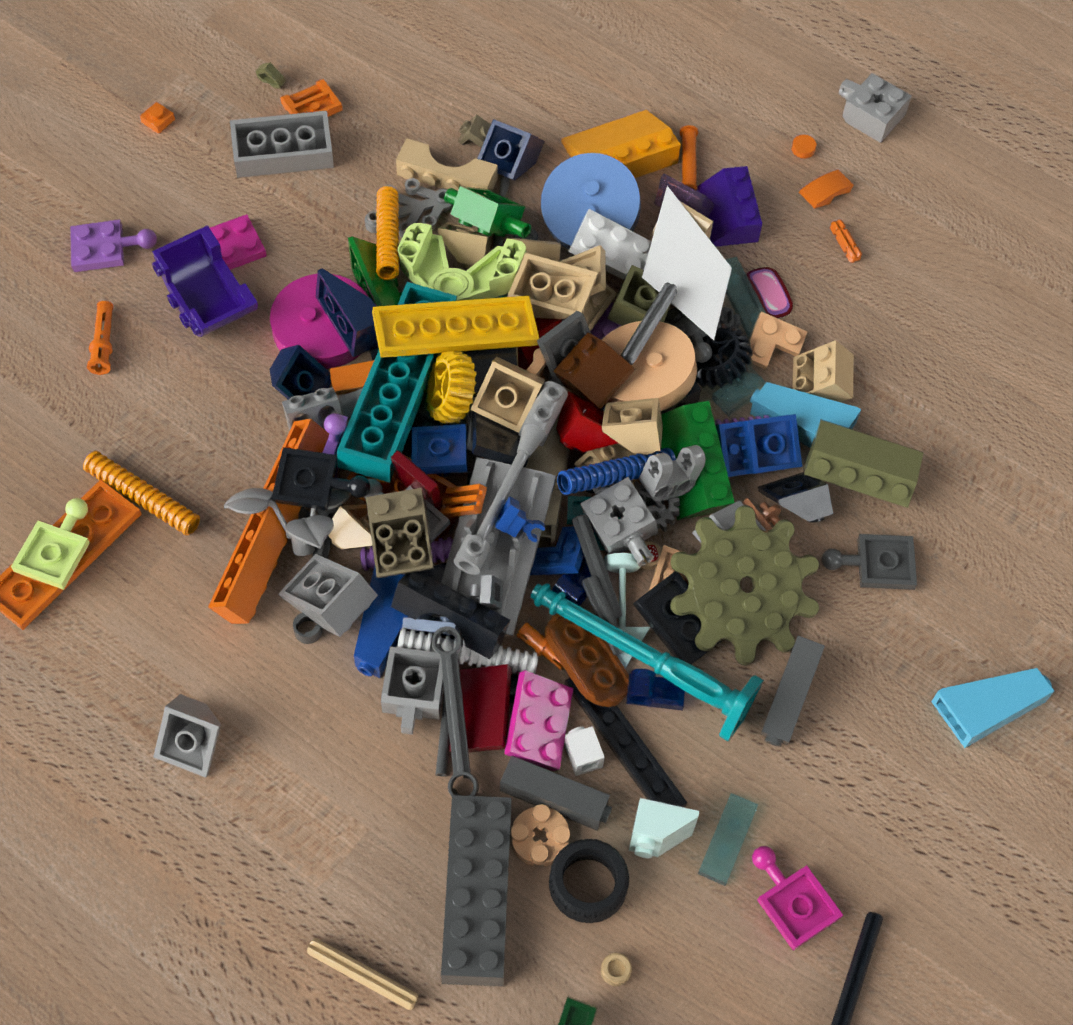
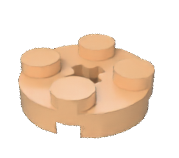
M543 804L528 808L520 813L511 829L513 851L521 861L528 865H552L556 855L569 844L570 830L567 821L559 812ZM536 830L547 832V841L538 840L535 842L533 840L535 837L534 832Z

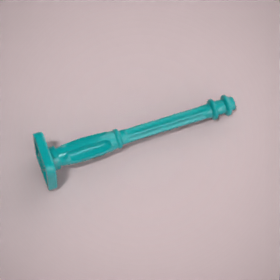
M538 583L534 587L530 598L534 600L536 607L545 606L549 609L550 615H561L654 668L656 674L662 675L666 680L690 695L715 708L722 709L721 713L726 715L727 718L720 730L719 736L729 742L745 720L763 684V679L753 675L741 691L736 688L731 690L727 685L679 658L670 656L668 652H659L565 598L566 594L564 592L555 593L551 590L550 584L545 583L542 586Z

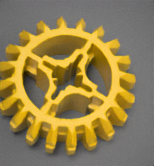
M458 351L442 352L436 358V362L432 364V371L430 372L426 390V403H428L427 410L430 413V417L434 418V420L447 424L459 423L461 419L465 418L466 413L469 412V406L473 403L472 398L473 394H475L476 371H474L475 365L472 363L471 357H468L467 354H462V352Z

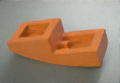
M835 170L810 182L799 193L815 209L830 204L835 196L849 193L854 184L839 170Z

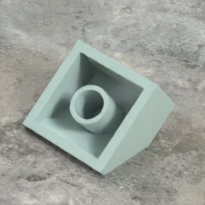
M640 798L629 851L635 852L636 856L642 858L659 857L692 836L699 811Z

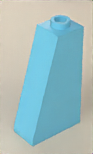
M766 382L761 390L756 389L750 399L752 403L750 414L755 417L760 416L763 418L764 415L776 417L796 414L799 442L811 448L820 419L853 429L861 412L860 408L769 382Z
M1038 668L942 688L937 691L931 702L963 747L966 748L1047 702L1054 690L1050 680L1045 675H1042Z

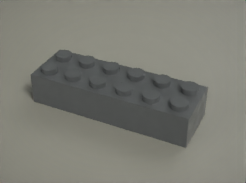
M452 795L441 965L442 984L503 987L512 798Z

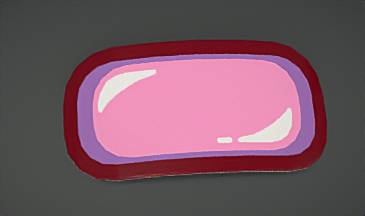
M762 267L751 270L746 274V278L755 291L764 313L775 318H782L791 313L793 309L792 299L776 270L770 267Z

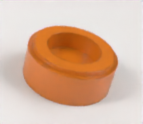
M809 135L795 137L791 148L793 154L803 159L812 157L816 150V141Z

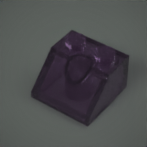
M663 173L654 204L661 210L668 186L679 201L708 218L715 204L702 193Z

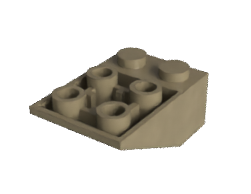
M422 488L366 497L377 578L433 569L430 527L426 500Z

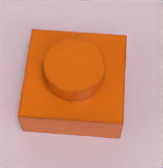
M155 102L140 115V119L143 124L159 134L175 120L173 112Z

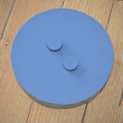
M585 153L565 160L549 175L541 195V210L549 232L562 246L570 249L588 209L634 231L640 217L641 199L637 182L623 163L605 154Z

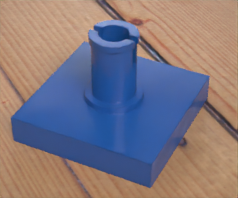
M466 424L412 427V462L426 474L441 476V473H444V477L453 472H467Z

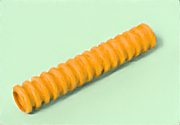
M384 186L377 191L376 273L383 280H392L399 274V194L391 186Z
M93 451L86 457L83 464L85 472L90 473L98 480L101 479L138 506L149 510L151 514H155L163 522L169 523L177 531H182L185 536H189L197 529L200 523V516L196 513L193 514L192 510L187 509L184 505H180L178 501H173L170 496L160 492L159 489L154 488L151 484H147L145 480H141L140 477L134 475L131 471H127L126 468L121 467L112 459H108L107 456L102 455L99 451Z

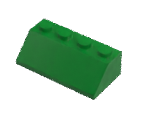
M353 236L349 237L351 269L358 285L372 299L376 307L398 305L403 292H398L397 277L392 280H383L376 273V244Z
M703 401L683 405L661 414L663 425L661 449L670 448L674 452L676 459L682 448L693 445L700 446L705 454V465L695 481L694 487L688 493L676 497L680 501V506L677 507L680 512L679 516H676L677 521L713 514L735 503L710 402Z

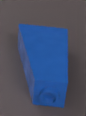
M375 566L370 586L378 596L363 613L354 652L355 667H357L360 673L369 677L374 675L381 678L387 666L390 647H397L403 617H411L391 607L397 584L405 574L377 578Z

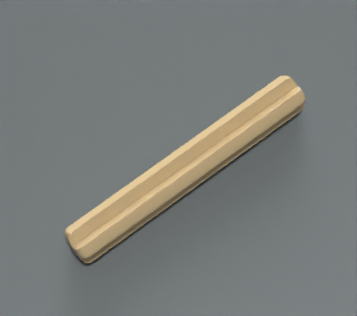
M317 938L310 942L307 953L310 956L408 1010L414 1008L418 1001V994Z

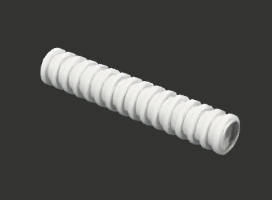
M406 628L400 630L398 648L436 652L432 645L433 633L429 632L428 635H425L424 631L415 633L413 629H411V632L406 631ZM440 635L437 644H440L445 651H452L457 645V639L455 637L452 640L450 636L441 638ZM463 640V647L458 653L459 664L468 662V666H472V663L477 664L476 667L479 668L481 665L489 667L508 664L512 668V674L524 670L535 674L538 656L536 652H533V654H529L528 651L521 653L520 649L511 651L510 647H507L505 650L500 646L492 658L488 659L465 647Z

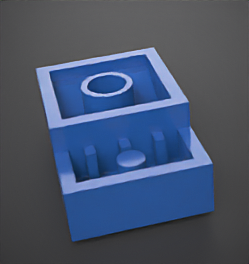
M796 414L715 425L728 477L802 467Z

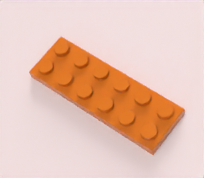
M101 479L81 498L88 505V513L83 519L76 521L71 532L88 538L90 544L64 590L142 515L138 507ZM65 513L52 526L60 528L67 514ZM10 565L0 575V612L24 630L64 590L13 572Z

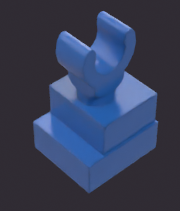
M509 496L495 522V528L504 533L506 532L514 538L522 529L527 534L529 540L537 542V535L531 531L534 528L545 531V524L539 520H527L526 512L520 509L519 501Z

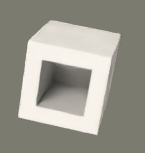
M581 726L570 730L565 735L564 746L575 776L603 768L605 757L593 726L588 728Z

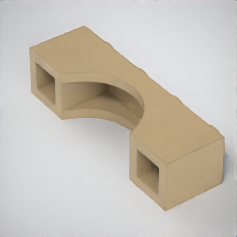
M406 138L396 158L398 176L405 179L414 178L428 186L442 189L454 188L457 191L459 186L493 191L497 183L498 165L474 158L463 166H444L433 159L428 144Z

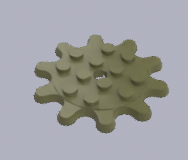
M748 505L737 508L734 525L727 530L720 529L711 518L703 517L699 519L695 525V530L701 539L700 550L694 554L681 551L676 552L671 557L670 562L671 567L685 575L689 583L686 592L675 596L671 600L670 607L675 615L694 614L700 619L701 629L695 638L696 647L701 651H710L720 640H728L734 645L735 659L739 664L745 666L754 662L756 647L763 640L771 641L780 652L791 651L795 644L794 636L789 629L791 619L795 616L812 618L819 612L818 602L814 598L805 595L802 591V581L807 576L817 572L819 562L813 555L795 556L791 553L789 541L795 533L793 523L783 519L778 521L771 530L764 531L757 526L755 511ZM743 577L751 578L753 583V590L748 593L744 592L740 587V581Z

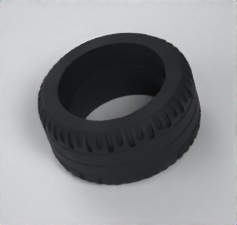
M581 839L568 844L556 855L550 870L549 889L556 907L567 917L582 923L601 922L615 914L625 901L629 887L628 867L622 855L610 844L597 839ZM580 860L600 862L613 875L615 881L613 892L604 900L594 903H587L574 898L567 891L563 883V876L567 868Z

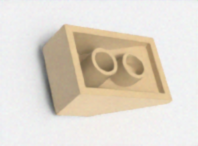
M525 253L507 297L529 296L534 318L566 319L576 311L584 312L597 280L598 272Z

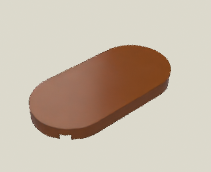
M559 614L552 615L545 627L547 643L580 693L587 700L599 706L612 707L620 704L629 692L630 677L618 657L612 653L608 642Z

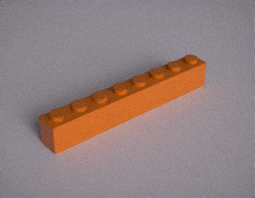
M312 419L294 421L283 447L323 453L329 433ZM283 447L263 489L272 492L274 490ZM276 503L287 523L298 519L301 506ZM268 506L264 511L250 515L208 608L231 624L249 623L254 617L257 604L266 591L267 582L272 571L277 566L280 553L288 542L286 532L272 507Z

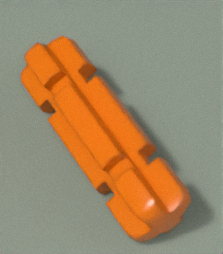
M840 219L833 221L830 229L833 235L836 236L835 238L843 252L847 253L846 257L851 263L859 261L862 252L856 246L857 244L848 229H845L844 222Z

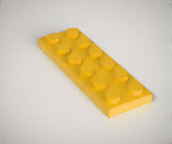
M529 296L373 307L372 310L381 358L434 354L447 351L460 352L538 345L539 335Z

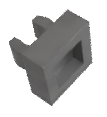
M482 575L481 585H470V597H475V600H480V604L490 609L502 608V580L493 575Z

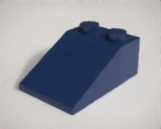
M319 269L317 272L315 297L353 358L378 347L372 315L373 307H376L372 299L325 269Z

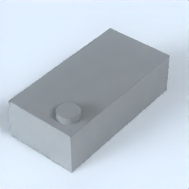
M327 111L230 120L237 178L334 168Z

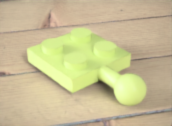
M80 498L71 499L66 504L67 516L60 528L37 521L11 565L13 572L64 590L90 544L88 538L71 532L76 521L83 519L87 515V503Z

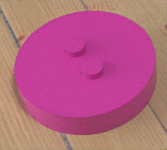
M317 274L304 276L291 282L277 295L270 311L272 335L279 351L284 348L300 345L326 369L340 367L356 359L358 356L353 358L315 297ZM333 274L340 280L344 281L348 285L352 286L356 290L368 296L365 293V291L352 280Z

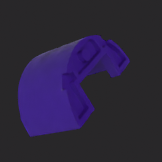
M208 225L152 251L155 262H152V267L157 276L162 277L170 293L167 295V299L173 309L178 308L181 313L179 318L185 328L190 327L195 336L203 337L258 309V302L246 283L239 285L223 260L220 243Z

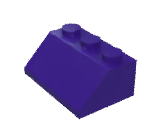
M747 166L723 168L697 186L696 190L702 215L713 221L710 241L715 247L759 242L762 220Z

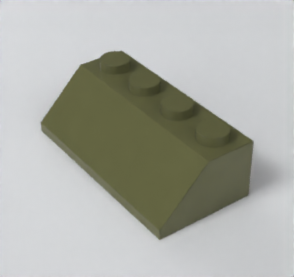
M820 419L803 470L804 475L908 508L918 481L923 452Z

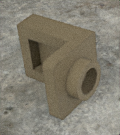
M475 115L470 121L466 120L459 130L461 136L458 142L464 144L469 139L482 148L491 124L480 116Z

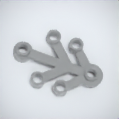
M410 178L406 180L405 191L407 194H417L427 199L419 201L398 193L399 204L403 205V207L399 208V218L410 215L406 222H402L399 225L400 237H403L405 233L403 230L407 229L411 224L418 223L423 212L428 209H432L430 215H425L422 218V223L432 222L429 225H432V231L437 228V221L442 212H448L453 208L452 204L444 201V196L448 189L434 191L420 186L417 179ZM372 210L365 216V227L371 233H377V221L375 220L377 218V210Z

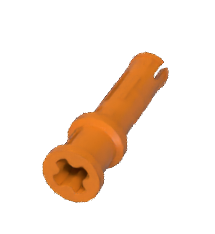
M99 301L97 303L94 340L89 344L91 356L87 362V370L97 375L107 374L111 370L109 355L113 351L110 343L113 304L109 301ZM103 321H105V322H104V330H102V323H103Z

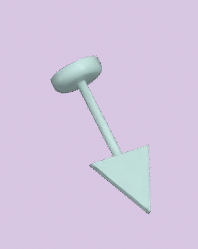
M631 553L609 554L603 558L606 569L613 573H619V606L622 611V616L619 618V628L638 640L643 641L650 627H626V573L635 572L641 566H638L636 559ZM626 652L616 655L626 669L633 656Z

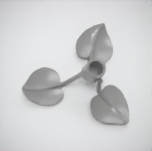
M250 488L240 491L224 504V509L229 508L232 511L243 514H256L264 511L268 506L272 507L286 532V538H291L293 553L297 556L310 555L315 551V547L321 549L326 537L334 528L333 520L326 516L315 515L317 509L311 508L310 517L292 520L287 523L276 502L271 499L273 492L263 488ZM332 488L328 509L336 508L345 503L351 496V493L347 490Z

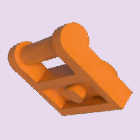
M324 79L316 81V85L290 96L286 94L280 97L284 109L288 110L290 114L327 111L329 117L343 111L341 102Z

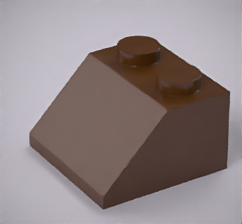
M587 332L553 372L566 388L601 409L635 369L605 341Z

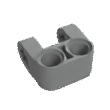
M698 445L682 448L677 459L673 461L666 453L652 455L648 458L639 476V481L656 502L682 496L694 487L695 481L705 465L704 451Z

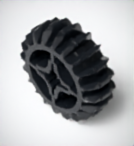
M723 323L716 330L714 340L708 335L703 337V341L712 348V356L704 363L696 361L697 376L695 381L702 388L708 385L713 390L716 385L720 388H723L726 383L732 385L735 378L741 380V373L748 372V365L752 364L751 356H753L751 343L748 337L744 335V332L741 329L737 330L733 325L727 327Z

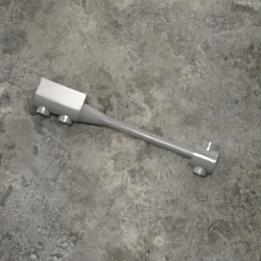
M548 381L540 389L518 434L521 437L517 455L477 534H470L465 537L454 558V564L460 570L473 575L480 573L491 551V545L486 540L527 458L532 455L538 446L543 447L567 399L568 393L560 384Z

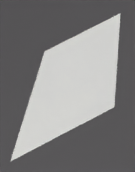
M667 186L642 278L658 292L667 282L676 285L677 294L671 303L714 340L732 268Z

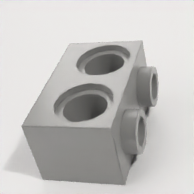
M333 387L320 388L313 393L293 396L289 400L282 401L289 430L294 421L312 419L325 429L324 421L328 415L333 413L342 415L339 399ZM304 413V415H302L301 417H296L297 415Z

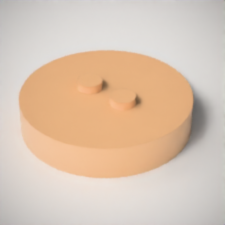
M641 321L618 327L607 334L602 340L621 355ZM659 321L632 365L635 369L634 372L607 403L659 398L660 410L663 411L680 402L693 387L697 376L695 351L688 336L679 328Z

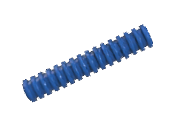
M663 448L648 455L639 453L629 457L625 456L615 460L603 461L602 463L598 462L588 466L562 470L558 473L557 485L562 494L570 495L571 493L575 494L585 490L616 484L627 477L631 481L639 479L650 456L666 453L672 461L676 460V457L670 448Z

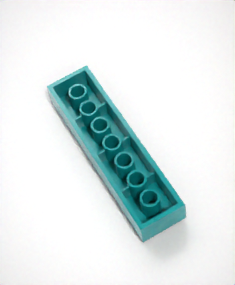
M407 282L398 305L457 301V296ZM378 350L337 449L338 468L390 483L395 471L391 456L397 450L401 453L403 451L428 387L432 364L436 362V358L441 353L381 358Z

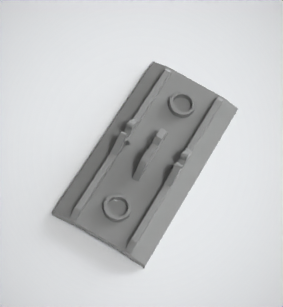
M477 458L469 485L481 484L487 487L481 514L460 516L441 583L480 603V600H475V597L469 596L470 585H481L482 575H493L502 580V608L491 610L510 619L506 635L513 636L542 530L539 528L532 529L531 532L537 535L538 539L537 542H533L528 539L527 534L522 529L514 538L506 532L504 533L495 528L494 524L486 540L491 545V551L480 573L476 575L466 573L454 564V558L465 537L470 534H477L511 467V464ZM522 468L509 496L519 501L520 509L526 512L527 520H539L544 523L557 478L556 475ZM472 502L471 504L466 505L463 504V506L476 505L477 502ZM432 613V616L436 618L445 617L440 614Z

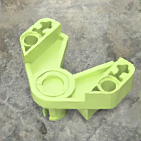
M414 223L408 226L398 246L401 271L414 284L456 295L457 301L488 299L508 294L526 253V246L522 241L507 238L504 246L495 247L468 270L449 268L443 237L433 234L432 225L424 223Z

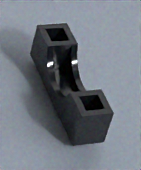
M419 571L406 573L397 584L391 605L392 608L415 620L426 613H436L445 616L461 631L465 647L488 659H491L501 646L510 623V619L498 612L485 607Z

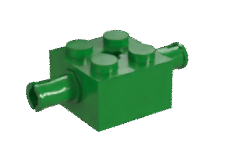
M459 186L458 191L454 188H449L445 193L444 201L453 205L450 215L459 218L458 222L462 225L478 227V232L481 234L492 236L493 233L501 237H505L506 234H513L525 239L531 232V224L521 221L525 206L493 191L483 188Z

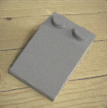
M315 554L278 593L284 600L318 625L339 637L351 628L352 623L362 612L370 607L372 601L378 596L360 573L318 554Z

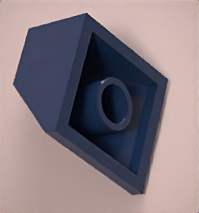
M493 119L477 159L498 165L499 175L515 181L536 164L545 141L531 133Z
M300 345L281 349L269 369L272 386L288 400L293 396L313 393L320 388H329L332 384L330 372Z

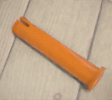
M686 125L679 132L682 137V191L690 194L696 192L697 189L696 137L698 135V128Z

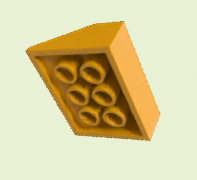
M643 110L561 138V142L570 158L585 153L605 154L623 163L630 170L634 178L677 164L681 145L671 128L648 110Z

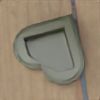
M271 62L261 64L256 70V75L261 81L269 83L276 89H280L286 82L284 76Z

